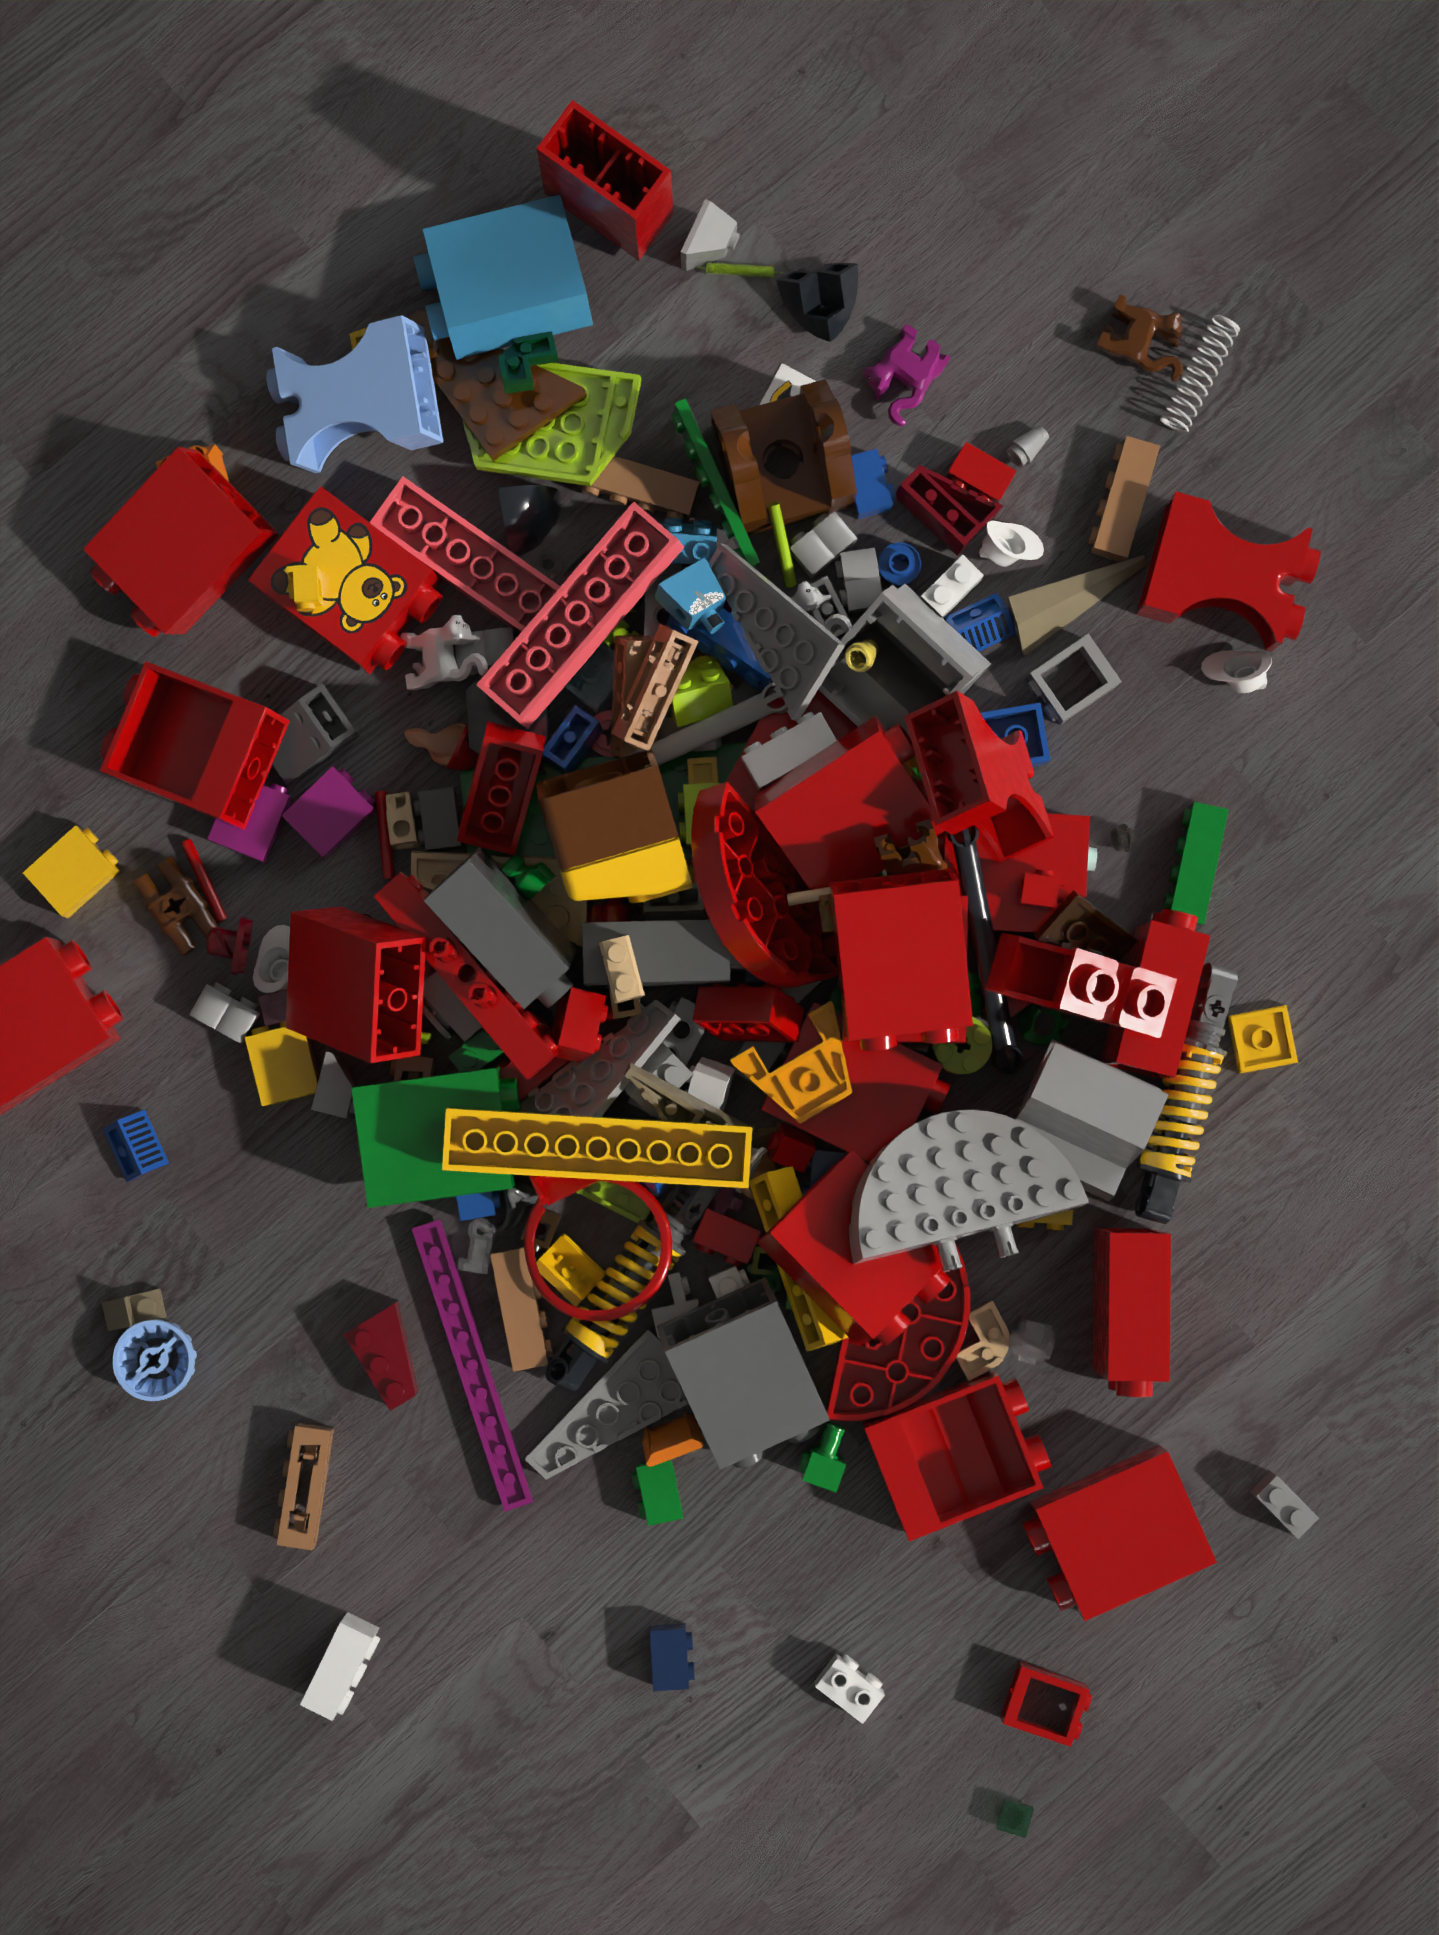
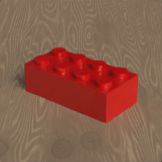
M487 721L461 818L457 841L510 855L515 854L542 759L546 736Z

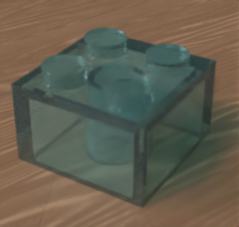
M604 642L563 688L595 715L599 714L613 697L615 651Z

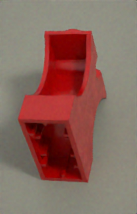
M1175 491L1165 506L1136 615L1170 624L1179 616L1195 609L1221 608L1234 612L1249 622L1260 636L1265 651L1272 652L1283 643L1284 638L1295 641L1304 621L1306 607L1294 604L1295 596L1283 592L1279 584L1290 587L1296 581L1307 584L1312 583L1321 557V550L1308 547L1313 529L1306 528L1296 537L1277 544L1251 543L1235 536L1223 526L1215 515L1209 500Z
M955 691L904 716L937 827L954 835L975 825L987 839L1001 862L1054 838L1041 795L1033 790L1029 779L1034 775V770L1022 731L1018 730L1000 739L986 723L975 702L959 691Z
M1001 932L985 990L1100 1024L1106 1023L1160 1038L1177 979L1140 967L1123 964L1114 959L1079 948L1067 949Z

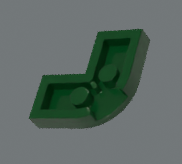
M552 331L515 338L512 340L513 345L507 348L502 355H499V368L505 394L533 390L534 383L530 366L558 362Z

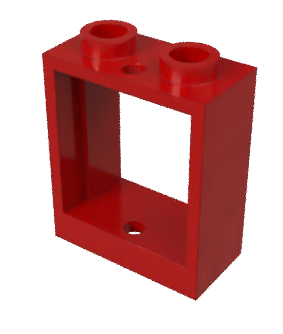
M1018 1661L1000 1719L1005 1725L1071 1747L1073 1739L1078 1740L1081 1734L1083 1724L1079 1721L1082 1712H1087L1090 1707L1092 1694H1089L1090 1689L1085 1683ZM1030 1678L1077 1693L1064 1733L1017 1718Z

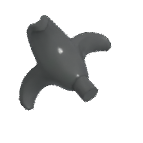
M515 1179L516 1185L512 1189L503 1190L507 1206L506 1218L504 1222L496 1224L497 1231L501 1232L512 1229L520 1222L526 1208L530 1205H535L538 1195L534 1187H530Z

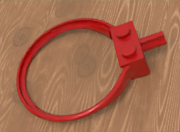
M529 1176L538 1198L527 1219L524 1232V1252L529 1274L541 1295L561 1312L587 1321H609L622 1318L645 1305L655 1295L665 1280L672 1257L670 1224L665 1211L655 1196L643 1185L633 1181ZM598 1181L610 1182L623 1186L635 1193L652 1211L660 1232V1259L649 1284L631 1301L608 1310L581 1309L566 1303L555 1295L540 1275L534 1251L536 1230L546 1210L543 1207L546 1203L549 1206Z

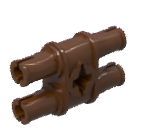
M169 857L157 866L171 886L168 893L161 894L148 874L140 876L133 884L147 903L145 906L146 911L151 913L161 928V934L168 935L180 954L185 956L197 948L183 927L186 920L193 919L206 939L211 928H219V926L207 910L209 903L203 900L193 885V879H190V877L186 878L174 859ZM174 900L183 902L180 906V913L171 910L174 908Z

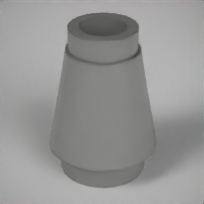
M1038 425L1010 442L1006 454L1017 467L1029 465L1049 439V435L1043 427Z

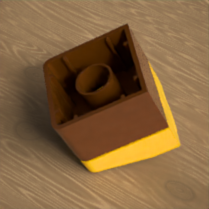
M652 749L548 778L537 783L538 800L569 898L574 901L628 897L630 903H639L693 888L659 767Z

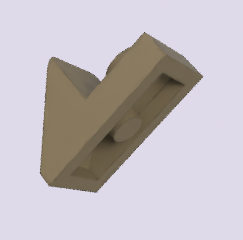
M160 1288L101 1302L108 1331L131 1327L146 1320L167 1317Z

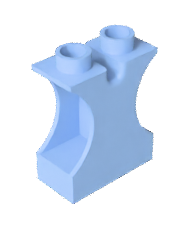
M402 315L369 323L362 339L349 354L338 361L321 366L308 365L303 358L279 347L272 348L275 368L269 369L266 377L270 395L277 404L289 401L299 405L295 413L283 417L284 425L276 429L278 450L283 459L290 461L291 465L313 473H319L330 453L342 441L363 432H380L388 441L409 450L443 443L425 327Z

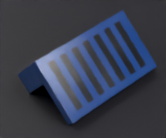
M997 593L944 617L945 621L978 652L1016 634L1008 607Z
M145 1110L119 1119L102 1129L126 1182L169 1164Z

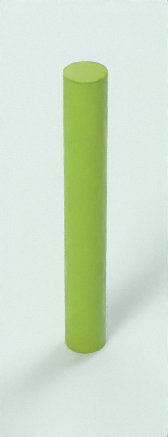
M774 501L768 504L783 578L786 587H793L797 582L780 503Z

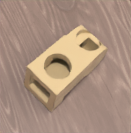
M410 792L386 795V814L391 847L394 851L420 847Z

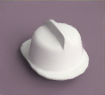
M990 521L986 524L987 534L983 538L982 548L979 551L981 557L992 560L999 566L1007 567L1019 559L1036 560L1043 555V544L1039 537L1030 529L1022 525Z
M1219 651L1205 658L1202 662L1201 670L1208 678L1226 681L1234 692L1245 694L1266 688V672L1272 664V658L1263 651Z
M275 926L263 937L253 974L254 985L259 991L264 993L275 991L287 992L289 926Z

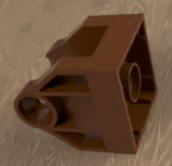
M826 379L801 385L799 395L739 411L736 403L711 410V430L729 495L748 536L773 530L768 504L774 501L780 503L784 526L817 518L824 513L831 514L854 507L857 488L850 440L840 404L837 398L835 399ZM776 446L787 448L802 459L798 463V469L790 479L777 478L764 467V465H767L768 456L775 450Z

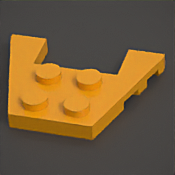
M832 1001L808 1014L823 1042L773 1072L769 1073L754 1047L730 1059L731 1063L800 1124L852 1094Z

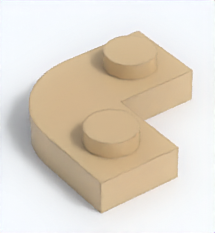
M993 1300L973 1309L969 1314V1321L979 1341L960 1350L956 1357L968 1381L998 1366L1003 1361L1009 1348L1010 1334Z

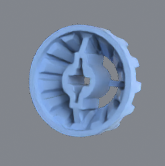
M164 1319L142 1321L127 1329L116 1343L112 1361L114 1374L121 1387L130 1395L145 1401H160L177 1394L186 1387L195 1372L194 1365L197 1354L193 1349L191 1337L185 1334L178 1324L164 1321ZM152 1338L168 1340L162 1343V1345L152 1347L146 1343V1341ZM141 1346H142L145 1350H144V1351L142 1352V1354L140 1355V1360H139V1362H140V1367H139V1364H138V1353H139V1350H140V1348H141ZM176 1348L178 1364L176 1369L173 1370L169 1365L172 1359L171 1352ZM164 1351L160 1355L159 1363L147 1368L153 1360L152 1355ZM163 1370L170 1374L162 1379H154L148 1376Z

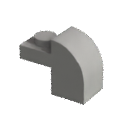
M680 1271L668 1273L674 1303L651 1309L658 1339H660L656 1326L699 1307L698 1297L686 1300L685 1295L691 1294L687 1276L681 1277Z

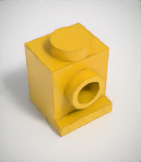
M317 565L286 566L287 573L293 579V581H289L288 585L289 596L297 604V611L310 612L314 611L316 606H323L322 571Z

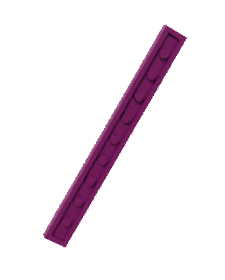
M438 1219L414 1227L412 1232L504 1512L533 1503L529 1485L442 1221Z

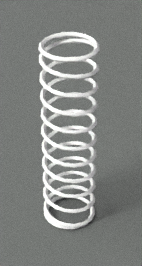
M1212 316V321L1218 327L1207 325V328L1217 335L1227 337L1231 342L1230 345H1223L1217 339L1208 335H1202V338L1212 345L1222 347L1225 350V354L1218 355L1206 346L1197 345L1198 350L1217 357L1220 360V364L1213 365L1198 355H1192L1194 361L1204 366L1212 367L1215 374L1207 375L1195 366H1186L1189 371L1199 376L1207 377L1210 384L1202 385L1190 376H1181L1187 383L1201 387L1205 394L1197 395L1187 387L1182 385L1176 386L1182 393L1196 397L1200 404L1192 405L1177 395L1171 396L1175 402L1191 407L1195 414L1186 415L1174 406H1166L1170 412L1186 417L1190 424L1185 425L1181 421L1166 415L1160 417L1163 424L1175 431L1189 432L1188 427L1192 426L1190 418L1197 416L1195 408L1203 405L1201 398L1208 395L1206 388L1213 385L1211 378L1218 375L1216 368L1223 365L1221 358L1228 355L1226 348L1233 345L1232 337H1236L1240 331L1239 326L1234 321L1224 316ZM1214 318H1219L1225 321L1230 326H1232L1234 330L1220 325L1218 322L1214 320ZM1222 329H1224V330H1226V331H1229V332H1233V333H1235V335H1228V334H1227L1225 331H1223ZM1172 425L1185 428L1186 430L1178 429L1176 427H1173Z

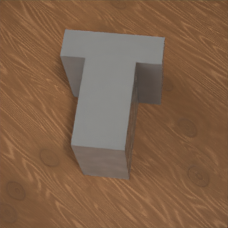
M904 584L898 589L892 585L878 596L840 640L845 644V647L818 690L858 727L876 715L886 731L899 723L909 735L904 716L955 691L964 694L991 663L908 585ZM873 640L878 646V652L872 667L865 672H856L850 669L845 660L847 648L854 643Z
M1052 1039L1015 1119L1033 1128L1057 1147L1076 1172L1085 1191L1109 1202L1114 1197L1125 1170L1145 1150L1169 1094L1162 1092L1158 1087Z

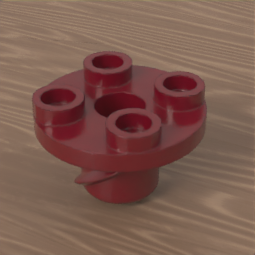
M241 916L238 931L213 927L206 939V950L209 955L232 959V975L244 974L248 948L243 947L250 946L253 920H248V917Z

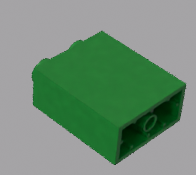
M500 1067L367 1084L351 1088L368 1208L512 1189L516 1185L515 1175L442 1170L446 1108L521 1112L517 1078L501 1079Z

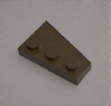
M1074 890L1034 934L1039 941L1046 943L1050 941L1067 949L1079 948L1114 959L1117 962H1120L1138 942L1131 933Z

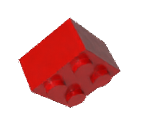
M571 987L559 999L551 1031V1038L558 1045L556 1049L558 1050V1055L556 1057L582 1063L591 1057L594 1052H598L602 1040V1035L598 1034L600 1023L605 1022L608 1013V1006L604 1005L605 995Z

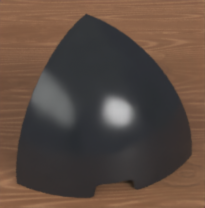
M828 263L824 264L822 269L809 271L806 268H802L776 279L786 308L800 326L817 338L829 342L840 334L847 324L855 304L858 289V264Z
M542 485L498 488L509 551L516 556L526 554L538 547L552 527L556 525L561 508V494L557 488Z

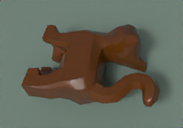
M1119 295L1112 316L1128 325L1124 335L1115 333L1114 327L1106 325L1096 348L1111 356L1123 357L1128 363L1137 364L1146 371L1157 372L1165 367H1171V380L1174 382L1178 381L1183 374L1181 361L1175 356L1168 355L1153 361L1148 357V350L1154 335L1159 336L1165 342L1178 348L1180 344L1178 339L1182 337V334H1180L1182 329L1181 315L1177 312H1173L1170 315H1159L1149 308L1131 306L1126 304L1125 296Z
M930 819L916 823L917 832H922L921 838L918 840H914L911 837L906 838L908 844L900 848L896 846L889 834L874 838L876 850L880 853L887 876L947 869V864L943 861L938 849V838Z

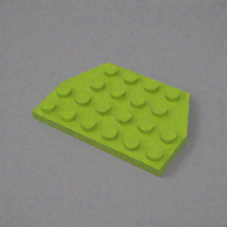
M559 363L537 365L581 386L587 396L495 461H492L463 421L472 458L477 470L592 486L631 435L642 379L638 374Z

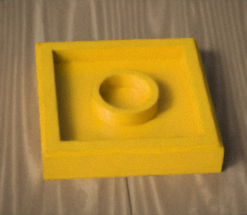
M1287 1005L1227 1016L1238 1074L1298 1063Z

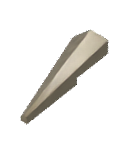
M1141 555L1009 596L1006 599V604L1015 627V635L1022 656L1031 653L1108 593L1146 566L1145 556Z
M629 1063L625 1070V1077L630 1079L639 1089L641 1096L649 1101L662 1121L749 1126L632 1063Z

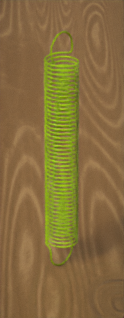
M707 262L705 269L707 274L708 267L710 274H712V271L713 274H715V270L716 274H718L719 270L720 275L721 270L722 274L724 275V269L726 275L727 269L729 275H731V273L732 275H734V273L735 275H737L738 272V276H740V272L741 276H743V272L744 276H746V271L748 276L750 271L751 277L753 275L754 277H756V274L757 277H759V274L760 277H762V274L763 277H765L766 273L767 278L768 273L770 278L771 273L773 278L774 273H783L774 272V266L773 271L771 266L770 271L769 267L767 266L766 272L765 266H763V268L762 266H760L759 268V266L757 265L756 268V265H754L753 269V265H751L750 269V265H748L747 269V265L745 264L744 270L743 264L741 266L740 264H738V266L737 264H735V266L734 264H732V267L731 264H729L728 267V264L726 263L725 267V264L723 263L722 268L721 263L712 264L711 262L710 265L709 262Z

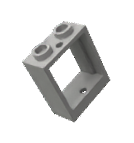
M1089 633L1032 671L1027 677L1030 681L1027 685L1036 698L1039 696L1046 704L1044 707L1046 714L1053 722L1057 720L1060 725L1116 688L1122 682ZM1079 650L1103 686L1065 711L1041 675Z

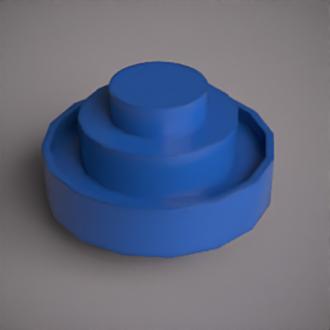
M897 542L890 544L882 551L878 559L879 574L890 585L901 587L904 584H911L916 580L921 570L919 553L907 543Z

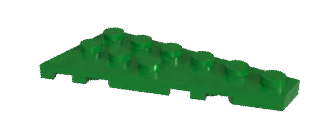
M686 398L674 404V411L671 413L673 426L677 434L681 433L685 444L683 447L690 461L694 460L697 466L695 473L701 487H707L710 492L709 499L714 510L719 511L723 519L721 525L727 538H732L737 547L734 551L755 568L760 564L758 556Z

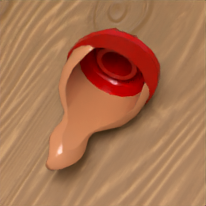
M468 722L466 725L463 723L452 724L438 733H430L420 728L407 729L404 732V736L410 744L426 748L432 760L446 767L447 770H450V768L455 770L469 769L477 762V753L469 748Z

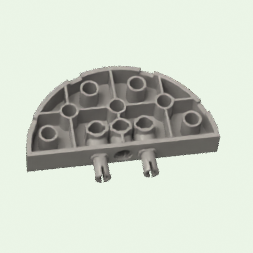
M957 1110L944 1112L928 1117L900 1133L877 1153L864 1171L857 1185L851 1206L853 1208L851 1223L849 1224V1241L853 1264L933 1245L937 1246L943 1272H948L963 1267L955 1241L958 1238L986 1231L993 1232L999 1257L1004 1258L1019 1253L1011 1230L1014 1224L1078 1209L1089 1203L1076 1172L1057 1147L1033 1128L1016 1119L989 1111Z

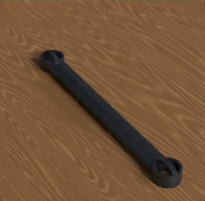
M973 825L971 826V834H969L968 828L962 830L964 842H956L954 836L946 832V836L954 847L963 896H968V923L993 1044L991 1063L999 1072L1011 1075L1018 1072L1022 1067L1023 1055L1016 1047L1007 996L985 990L997 945L976 844L979 829ZM1011 1049L1015 1052V1055H1016L1015 1061H1014V1058H1013V1054H1012ZM1004 1051L1009 1067L1002 1069L998 1064V1059Z

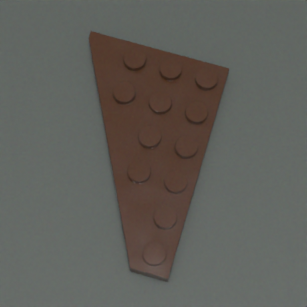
M418 309L407 317L425 327L433 380L492 461L498 459L587 396L581 386L537 365L530 366L534 383L533 390L505 394L499 368V355L504 353V349L500 348L456 360L450 337L434 341L426 312Z

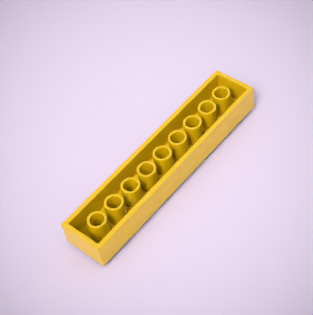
M446 1108L442 1170L749 1188L752 1127Z

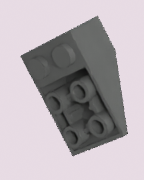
M323 683L298 699L281 714L290 722L272 765L288 786L360 736Z

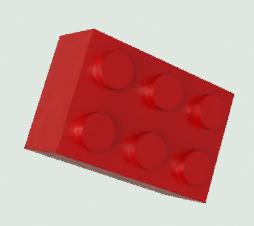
M714 983L711 987H699L692 1021L721 1041L798 1042L805 1009L796 1003L793 997L780 991V987L772 984H763L762 987L737 984V987H728L723 984Z

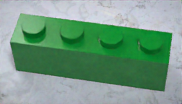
M1193 802L1189 805V808H1184L1181 825L1185 826L1183 837L1178 836L1175 846V854H1179L1177 865H1172L1169 874V882L1173 883L1171 894L1165 895L1162 908L1198 917L1196 926L1205 924L1229 811L1226 808L1199 802Z

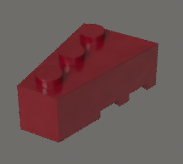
M921 465L900 484L895 493L896 499L957 556L986 528L988 522L993 521L1003 507V505L997 502L992 503L978 496L977 492L967 491L953 484L952 480Z
M399 1301L344 1334L390 1411L419 1393Z

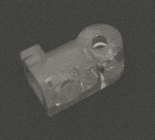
M477 1218L468 1227V1235L471 1239L468 1258H459L457 1270L489 1274L495 1226L489 1219Z

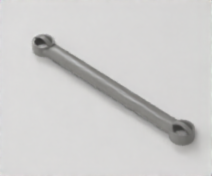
M770 683L762 693L654 742L650 749H652L656 762L660 766L772 713H785L789 708L786 703L781 708H771L769 703L779 698L777 693L769 695L776 687L774 683ZM641 748V749H639V750H637V751H635V752H633V753H630V754H628V755H631V754H634V753H638V752L644 751V749Z

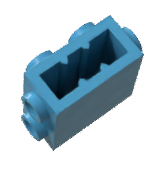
M668 517L665 518V522L659 521L684 546L683 550L671 563L694 564L704 557L709 563L716 551L717 526L712 525V522L708 520H694V524L682 523L680 518Z

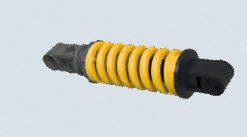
M1206 963L1203 966L1176 1077L1162 1079V1083L1169 1088V1090H1161L1169 1094L1159 1118L1165 1121L1157 1120L1153 1132L1160 1136L1151 1135L1147 1146L1156 1150V1152L1145 1149L1141 1154L1139 1163L1136 1165L1137 1168L1145 1172L1140 1194L1135 1203V1215L1137 1217L1167 1224L1173 1215L1174 1203L1180 1182L1191 1183L1192 1168L1184 1166L1183 1169H1180V1164L1191 1166L1195 1163V1158L1184 1153V1150H1198L1200 1144L1188 1136L1189 1134H1203L1204 1128L1197 1124V1120L1207 1119L1208 1112L1201 1109L1202 1104L1208 1105L1212 1102V1097L1205 1094L1206 1088L1214 1089L1217 1085L1216 1081L1209 1078L1210 1073L1218 1074L1221 1068L1217 1064L1221 1065L1222 1060L1227 1054L1226 1051L1219 1047V1042L1221 1040L1220 1037L1224 1036L1226 1031L1223 1027L1229 1012L1232 995L1238 982V974L1234 970L1212 963Z
M677 1184L669 1192L662 1204L672 1233V1257L669 1270L674 1268L673 1261L677 1263L679 1258L686 1253L680 1243L685 1238V1235H690L692 1232L691 1228L701 1218L706 1207L721 1187ZM653 1217L651 1222L640 1219L638 1226L630 1236L636 1241V1244L627 1241L624 1244V1248L629 1254L626 1257L621 1254L615 1257V1262L620 1265L619 1268L615 1270L609 1267L605 1271L606 1275L611 1278L609 1282L606 1283L603 1280H599L596 1283V1287L605 1294L603 1298L593 1293L588 1294L587 1300L596 1307L594 1310H608L631 1301L651 1281L657 1269L661 1252L660 1232L655 1217ZM646 1304L639 1309H644L646 1307ZM584 1306L579 1307L581 1309L589 1310ZM634 1311L622 1318L609 1321L586 1320L584 1325L579 1323L581 1319L572 1317L566 1327L564 1326L561 1330L567 1337L566 1341L546 1366L545 1377L547 1381L568 1392L577 1390L598 1360L608 1363L609 1357L614 1351L613 1348H616L619 1343L615 1334L620 1336L627 1334L628 1327L624 1321L635 1322L637 1320L636 1312Z

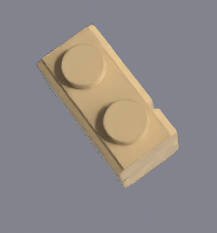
M629 935L599 942L614 1003L645 996Z

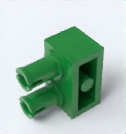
M831 1421L825 1422L818 1445H810L808 1452L802 1451L797 1466L799 1468L798 1471L801 1472L802 1481L835 1493L837 1492L846 1467L844 1457L837 1455L842 1435L845 1432L842 1425Z

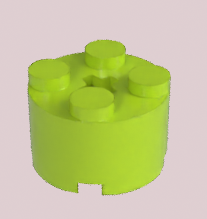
M972 1017L973 1026L966 1027L965 1044L968 1045L967 1050H962L958 1053V1047L954 1043H930L932 1056L936 1062L943 1065L942 1069L956 1075L970 1074L982 1068L988 1061L992 1051V1039L990 1031L980 1020Z

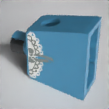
M705 557L658 584L654 598L685 629L690 630L703 623L709 633L714 634L725 625V622L718 613L722 610L726 597Z

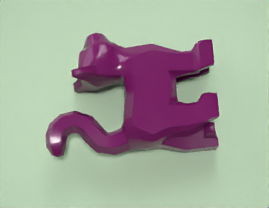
M907 323L900 331L899 336L901 340L887 350L882 361L872 367H866L863 371V376L867 380L868 386L875 392V399L877 401L888 389L892 377L902 382L912 391L911 397L898 398L888 408V418L897 426H904L906 424L905 419L899 414L900 410L916 408L922 402L930 384L941 375L951 358L948 355L940 354L941 345L931 339L925 346L926 354L923 357L914 354L911 348L915 342L918 330Z

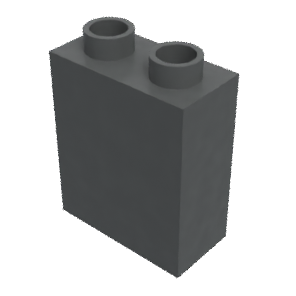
M479 847L444 878L427 896L424 902L523 1009L536 998L546 1008H549L573 986L571 981L578 974L570 965L577 949L532 900L528 901L516 889L514 880L500 870L502 867L483 847Z
M711 920L582 923L584 985L588 988H610L599 942L625 935L630 937L643 987L711 986L714 983L730 985V972H746V969L724 947Z
M766 1277L656 1326L665 1354L720 1470L732 1464L737 1468L751 1466L763 1458L765 1449L785 1440L790 1443L804 1442L812 1438L819 1431L821 1424L830 1420Z

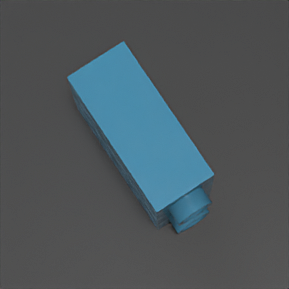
M560 194L423 229L428 253L413 256L422 291L438 289L440 302L425 306L434 341L450 337L456 360L512 346V340L518 337L551 331L553 335L593 325L584 281Z

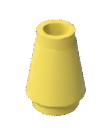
M865 640L850 645L845 652V660L848 667L856 672L869 670L874 663L878 646L873 640Z

